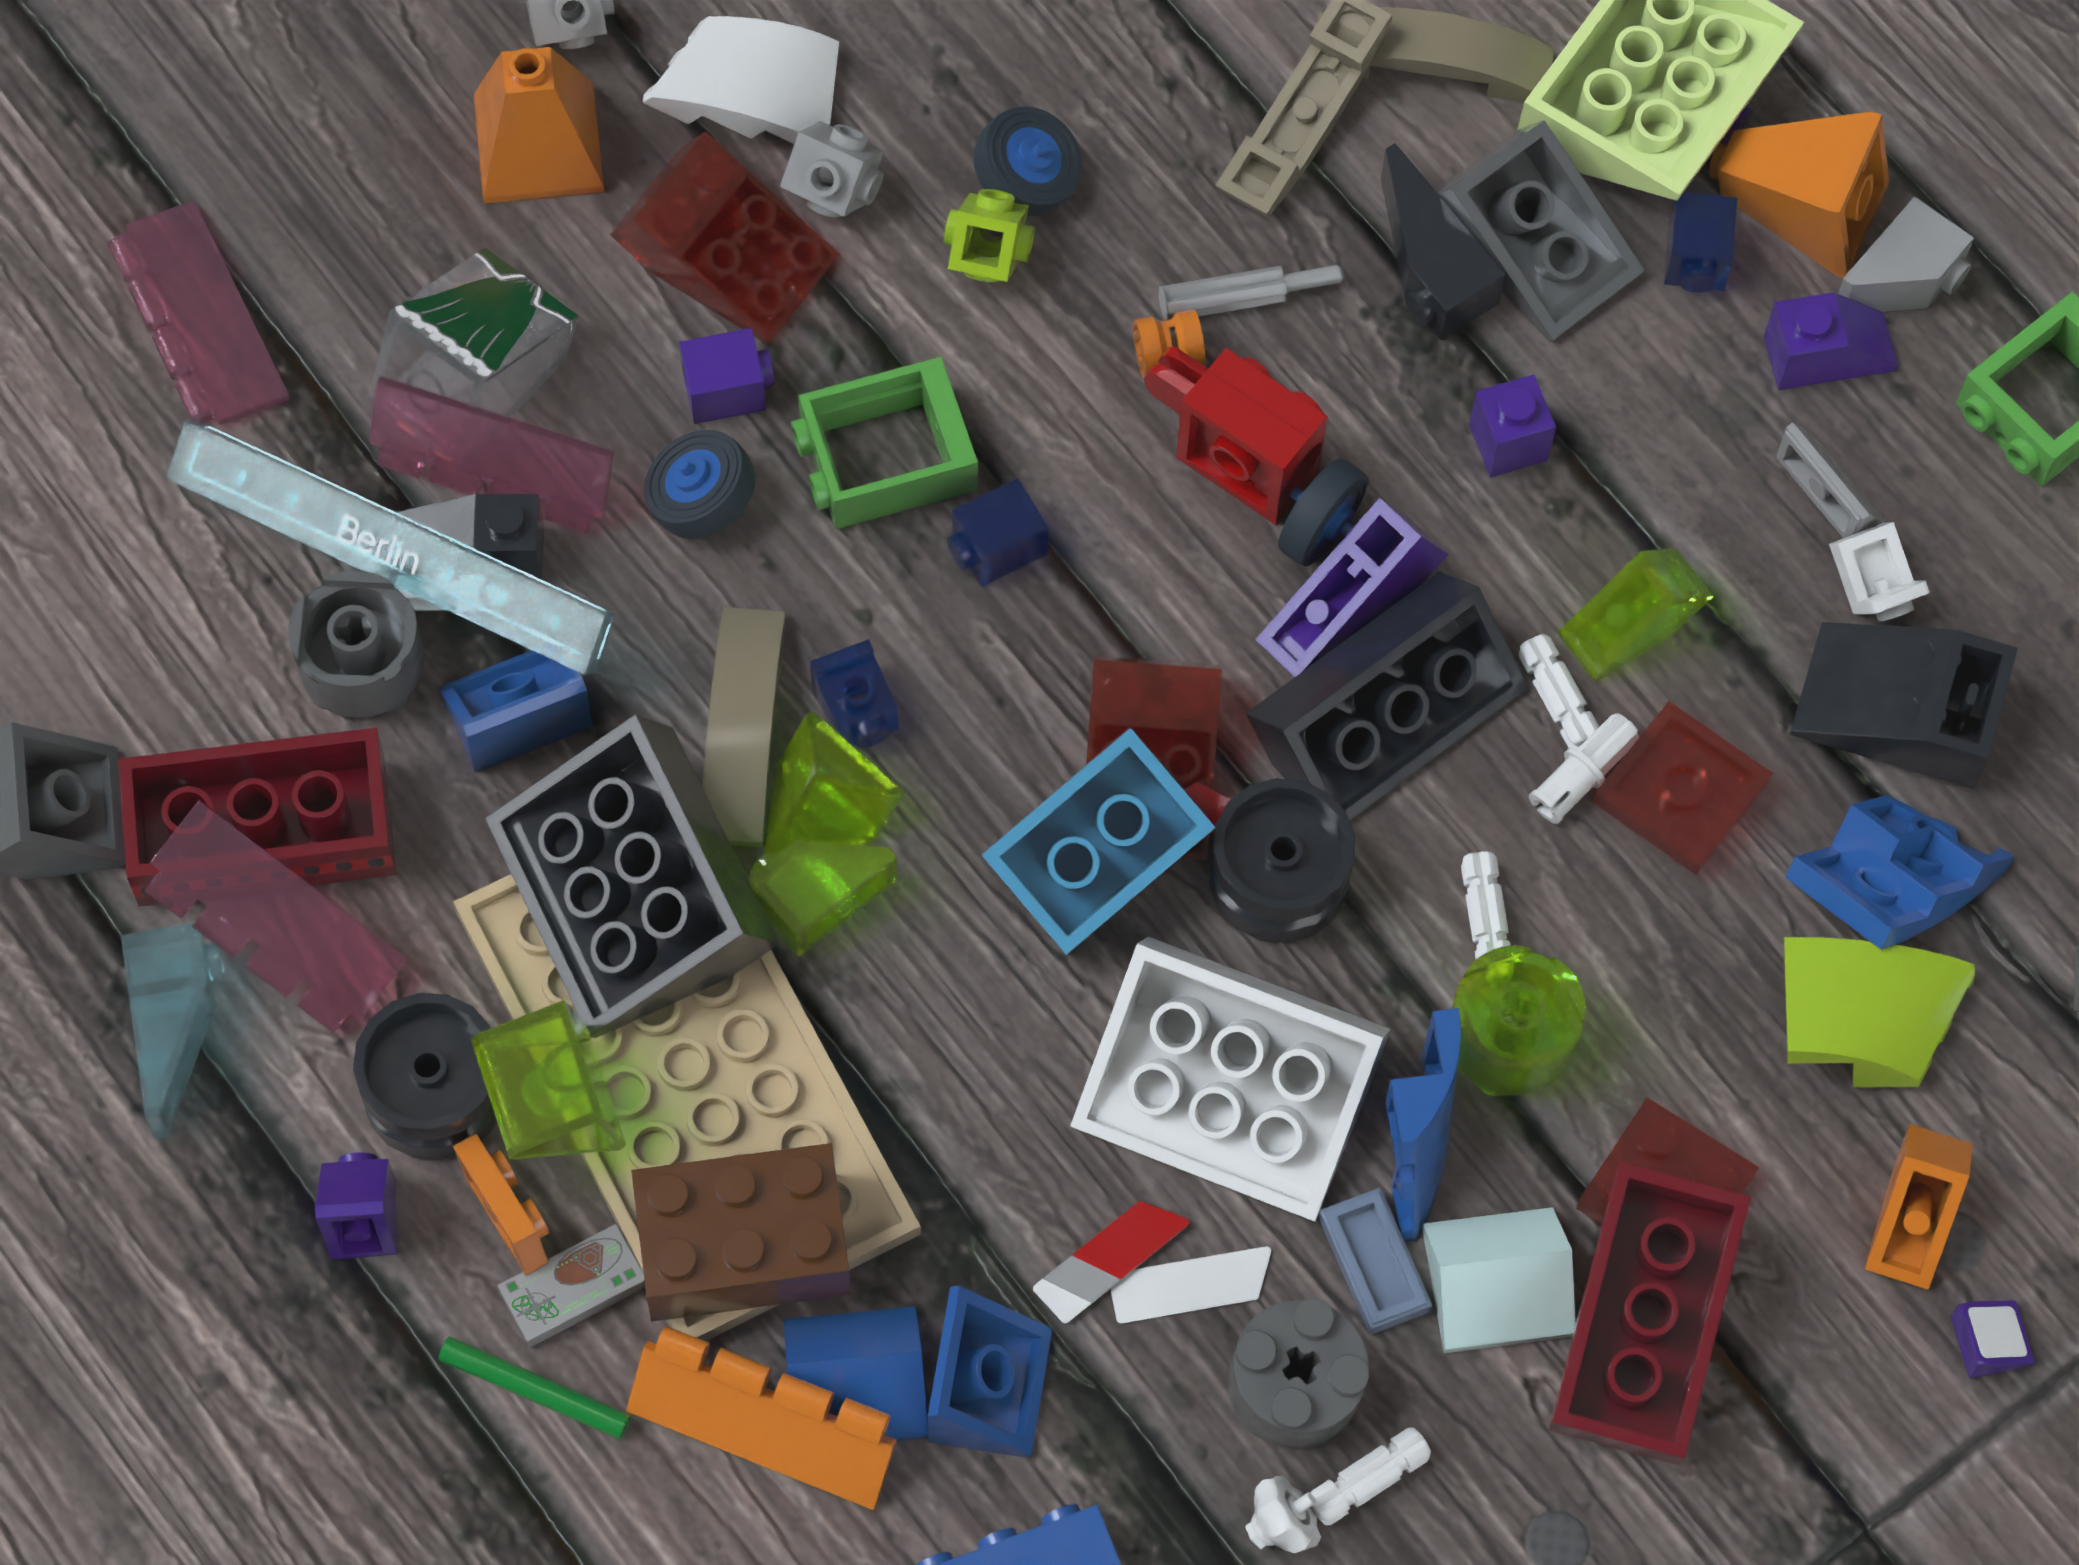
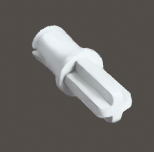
M1619 713L1611 715L1578 749L1571 747L1564 752L1565 761L1536 790L1529 794L1528 798L1531 804L1537 806L1541 802L1543 805L1537 811L1551 823L1559 824L1563 820V816L1592 787L1599 789L1605 784L1604 775L1638 742V729Z

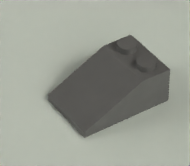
M1545 120L1516 130L1436 190L1438 195L1504 272L1505 279L1502 292L1548 341L1556 339L1645 271Z

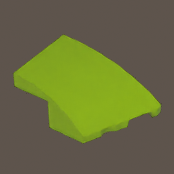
M1784 937L1787 1063H1852L1853 1088L1919 1087L1932 1063L1933 1053L1938 1044L1943 1042L1952 1024L1953 1015L1967 988H1971L1974 982L1975 965L1955 957L1895 944L1881 950L1872 942L1864 940Z

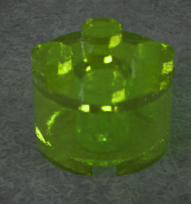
M1519 945L1505 946L1493 949L1478 957L1464 974L1454 996L1451 1009L1459 1008L1461 1025L1458 1066L1487 1095L1530 1094L1554 1083L1570 1065L1583 1029L1586 1004L1578 979L1565 963L1553 956L1550 959L1541 954L1531 952L1532 948ZM1511 1016L1513 1021L1509 1022L1505 1017Z

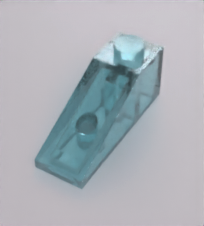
M199 922L121 935L144 1112L155 1139L165 1138L170 1134L217 1005L213 982L224 980V968L218 942L207 943Z

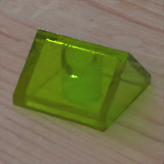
M566 1000L480 1032L471 1039L509 1160L621 1150L626 1145L588 1028Z

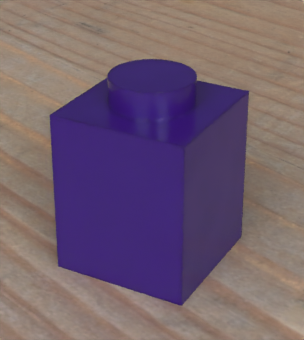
M752 328L679 341L682 373L694 424L766 410L764 387L775 385L773 368L768 349L757 351Z
M1535 375L1476 391L1469 427L1490 478L1548 461L1556 426Z

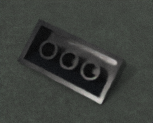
M1438 572L1245 714L1271 764L1284 779L1303 780L1328 792L1346 811L1350 821L1528 689L1480 587Z

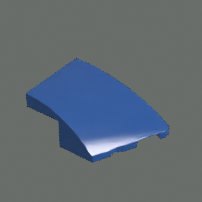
M1885 795L1851 804L1832 846L1795 856L1785 878L1882 950L1926 931L1968 904L2009 869L2015 856L2000 847L1994 853L1987 855L1958 841L1956 834L1957 827L1937 818L1926 816L1914 807Z
M1459 1008L1432 1012L1421 1055L1424 1076L1392 1079L1385 1101L1396 1162L1390 1186L1396 1222L1404 1242L1417 1241L1422 1231V1225L1429 1218L1441 1184L1448 1152L1460 1052L1461 1025Z

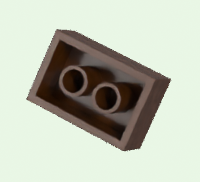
M832 1143L631 1170L646 1297L651 1322L851 1295L850 1273Z

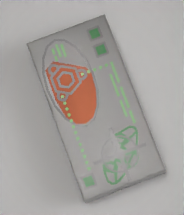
M614 1224L547 1259L548 1264L525 1276L522 1272L497 1285L499 1293L528 1347L531 1348L644 1289L645 1280L644 1274L619 1228Z

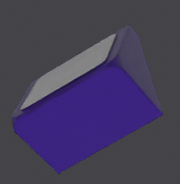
M2016 1300L1971 1301L1957 1305L1950 1317L1969 1379L2034 1365L2035 1361Z

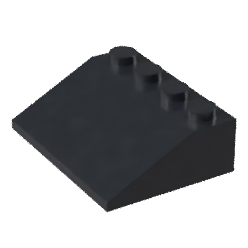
M635 714L485 818L588 1037L598 1038L724 981L780 944L673 727Z

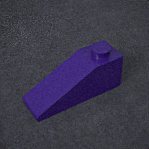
M1379 498L1255 640L1296 677L1422 585L1449 554L1408 516Z

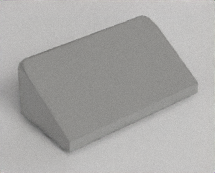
M1794 422L1785 428L1776 458L1842 538L1886 522L1811 431Z

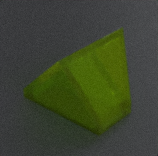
M814 711L805 715L779 759L761 864L871 842L877 839L904 795V792Z

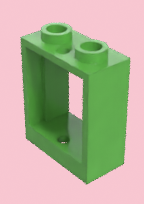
M2073 291L1969 372L1956 401L1966 421L1977 431L1985 432L2004 450L2006 459L2011 466L2022 474H2028L2040 487H2043L2079 458V421L2054 440L1996 382L2048 341L2079 369V297Z
M942 357L798 395L800 419L791 421L794 441L800 457L811 455L816 470L815 473L808 475L813 499L818 510L829 509L835 530L978 491V461ZM923 405L942 464L843 491L824 431Z

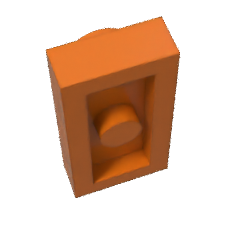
M477 1134L454 1145V1151L467 1183L524 1275L526 1276L548 1264L540 1238L549 1234L548 1228L531 1199L520 1204L511 1189L519 1184L503 1153L498 1150L489 1155Z

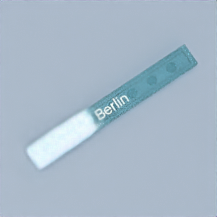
M184 421L166 479L360 570L382 575L394 583L395 586L584 675L595 672L615 615L614 613L200 421Z

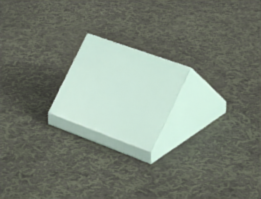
M1553 1207L1424 1223L1422 1225L1444 1354L1571 1338L1573 1336L1576 1322L1572 1249Z

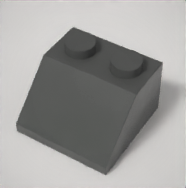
M14 722L1 728L0 874L30 880L115 869L124 866L126 862L118 747Z

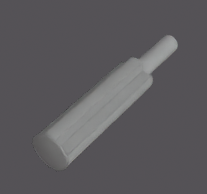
M1339 265L1283 274L1282 267L1275 266L1159 286V307L1163 319L1169 320L1176 312L1195 309L1199 317L1286 302L1285 294L1287 292L1341 283L1344 278L1343 270Z

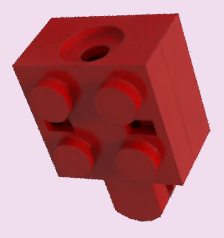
M1169 347L1158 360L1159 364L1153 365L1146 373L1144 382L1153 397L1180 414L1176 458L1276 525L1295 502L1290 497L1293 489L1298 487L1304 491L1319 473L1328 416L1322 412V409L1314 399L1300 391L1291 392L1272 379L1269 371L1252 358L1244 357L1242 359L1225 348L1213 364L1207 368L1177 347Z

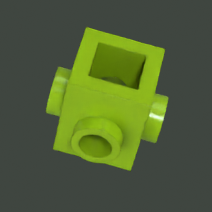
M982 189L979 190L978 194L969 193L959 210L951 209L948 215L943 241L944 245L951 246L948 269L963 272L967 277L977 281L997 282L1000 280L1007 282L1019 261L1028 262L1031 254L1035 226L1025 225L1029 205L1014 203L1015 197L1012 194L1000 190ZM985 229L1002 232L1003 235L994 237L988 234Z

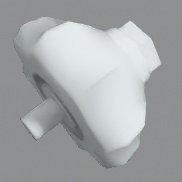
M1283 1475L1262 1480L1255 1488V1513L1251 1522L1245 1526L1250 1540L1260 1549L1266 1545H1276L1292 1553L1317 1546L1321 1536L1317 1528V1516L1310 1508L1316 1504L1315 1497L1310 1492L1303 1495L1302 1491L1293 1487Z

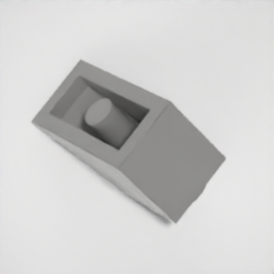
M1913 197L1843 278L1838 294L1881 312L1928 308L1942 291L1949 295L1953 294L1968 275L1972 265L1965 260L1974 237L1916 197Z

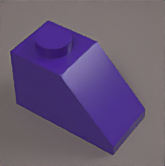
M1835 292L1774 302L1763 338L1778 390L1897 370L1898 362L1883 312Z
M356 1152L340 1156L338 1162L321 1163L315 1213L316 1221L331 1260L398 1255L395 1177L389 1159H378V1156L372 1153Z

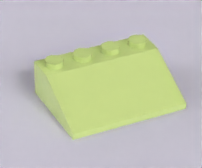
M1600 0L1525 100L1518 129L1545 120L1579 173L1678 201L1801 31L1804 22L1768 0Z

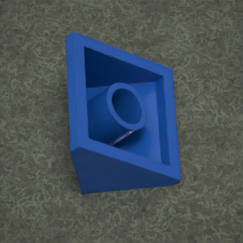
M556 641L438 687L475 773L593 727L584 680Z
M962 1286L950 1287L928 1412V1442L1017 1457L1031 1456L1052 1328Z
M916 1306L783 1319L787 1374L834 1392V1398L828 1413L838 1416L841 1406L847 1397L890 1414L891 1418L885 1435L896 1439V1442L928 1439L923 1361Z

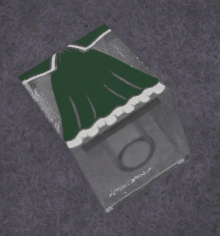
M484 248L390 310L368 400L462 468L481 451L565 362L579 315L487 248Z

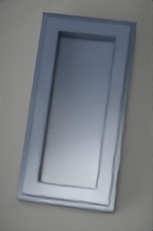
M1381 1188L1319 1210L1318 1219L1369 1336L1431 1312L1432 1303Z

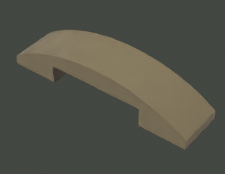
M1331 0L1309 35L1310 46L1252 138L1246 135L1217 181L1215 187L1218 191L1267 218L1299 180L1340 118L1378 50L1392 21V14L1367 0Z
M1380 7L1392 14V21L1363 78L1369 79L1371 66L1486 83L1488 84L1487 97L1525 102L1551 67L1554 48L1521 32L1475 18L1422 9ZM1319 13L1318 21L1323 15V13Z
M723 607L711 688L702 787L730 844L734 846L763 848L769 794L768 775L779 673L781 674L786 611Z

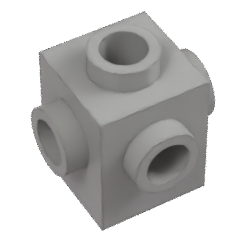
M526 0L535 45L541 46L559 42V47L562 49H575L593 44L595 42L594 36L607 34L604 16L615 14L613 0H575L576 2L571 6L563 5L572 0Z
M819 121L799 131L780 187L807 199V206L819 214L835 218L844 217L865 204L870 205L875 199L883 181L884 173L878 170L885 150L867 143L868 136L856 128L840 124L833 127Z

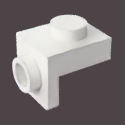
M1884 522L1829 544L1853 614H1876L1878 621L1893 619L1914 610L1911 600L1930 593L1926 580H1913L1894 522Z

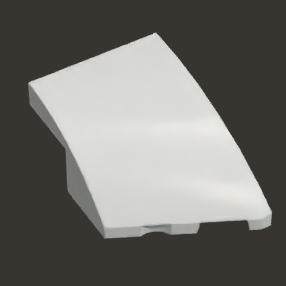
M708 16L697 25L688 37L686 46L673 56L668 63L669 68L659 81L646 91L643 103L687 124L704 116L750 139L766 130L795 144L799 131L819 121L830 125L839 41L809 29L777 21L732 16Z

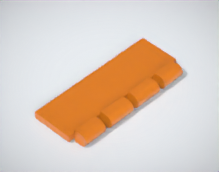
M664 1326L657 1344L650 1341L646 1342L641 1353L626 1412L874 1511L878 1504L897 1441L885 1435L891 1418L890 1414L846 1397L838 1416L828 1412L832 1405L834 1392L787 1373L782 1374L776 1390L773 1391L766 1388L772 1371L771 1367L724 1348L719 1350L713 1366L704 1363L710 1346L709 1342L668 1326Z

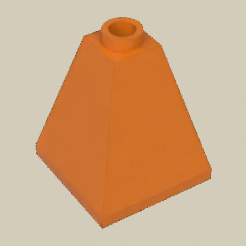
M551 47L502 51L474 93L484 204L604 192L593 82Z
M1870 111L1734 130L1728 145L1719 143L1715 148L1710 163V178L1719 181L1721 197L1836 276L1844 278L1855 264L1889 184L1882 114Z

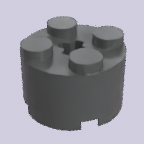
M350 570L328 576L322 580L323 585L316 588L307 597L304 594L298 600L290 616L289 642L303 687L309 694L313 704L341 716L363 718L379 715L384 712H396L402 709L418 684L424 666V649L413 606L408 598L406 599L394 587V583L382 575L368 571Z
M1319 1298L1289 1300L1274 1304L1258 1313L1247 1324L1238 1340L1229 1370L1228 1394L1232 1408L1244 1427L1254 1436L1266 1442L1300 1449L1321 1445L1337 1436L1348 1425L1359 1405L1369 1379V1362L1366 1347L1354 1325L1344 1315L1331 1308L1327 1302ZM1293 1365L1297 1370H1308L1311 1375L1307 1384L1305 1385L1300 1377L1288 1380L1285 1377L1288 1366Z

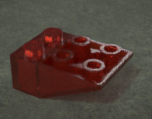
M703 132L676 152L609 234L656 277L742 330L752 328L754 337L765 344L772 341L840 255L707 132Z
M1095 655L1086 765L1126 730L1131 728L1183 790L1195 782H1199L1213 790L1222 674L1221 665ZM1209 836L1193 846L1180 858L1207 860Z

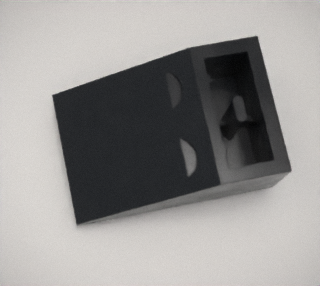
M1822 622L1790 735L1974 789L1990 756L2018 647L1954 629Z

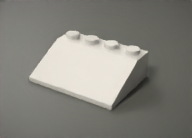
M1147 937L1136 945L1070 1126L1304 1218L1316 1221L1369 1090L1391 1029L1154 938Z

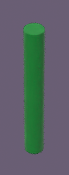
M449 1336L440 1350L439 1361L616 1439L621 1440L629 1427L631 1415Z

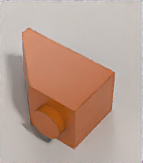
M1909 1123L1889 1179L1865 1263V1270L1929 1290L1970 1177L1973 1143Z

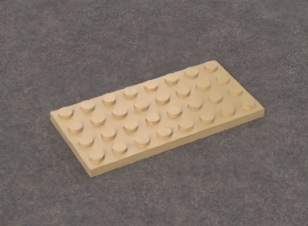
M512 874L453 901L455 912L642 1272L643 1264L631 1170L832 1143L849 1270L921 1235L919 1222L772 950L724 981L598 1038L588 1037ZM778 1305L690 1316L666 1321L673 1329L707 1341Z

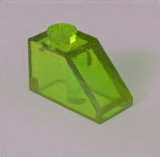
M1678 549L1640 551L1557 633L1593 680H1600L1672 637L1713 595Z
M796 840L783 851L775 848L764 854L753 865L748 880L771 927L795 955L799 957L897 881V856L889 847Z

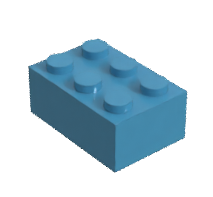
M1129 728L983 852L981 856L1067 955L1216 827L1135 732Z

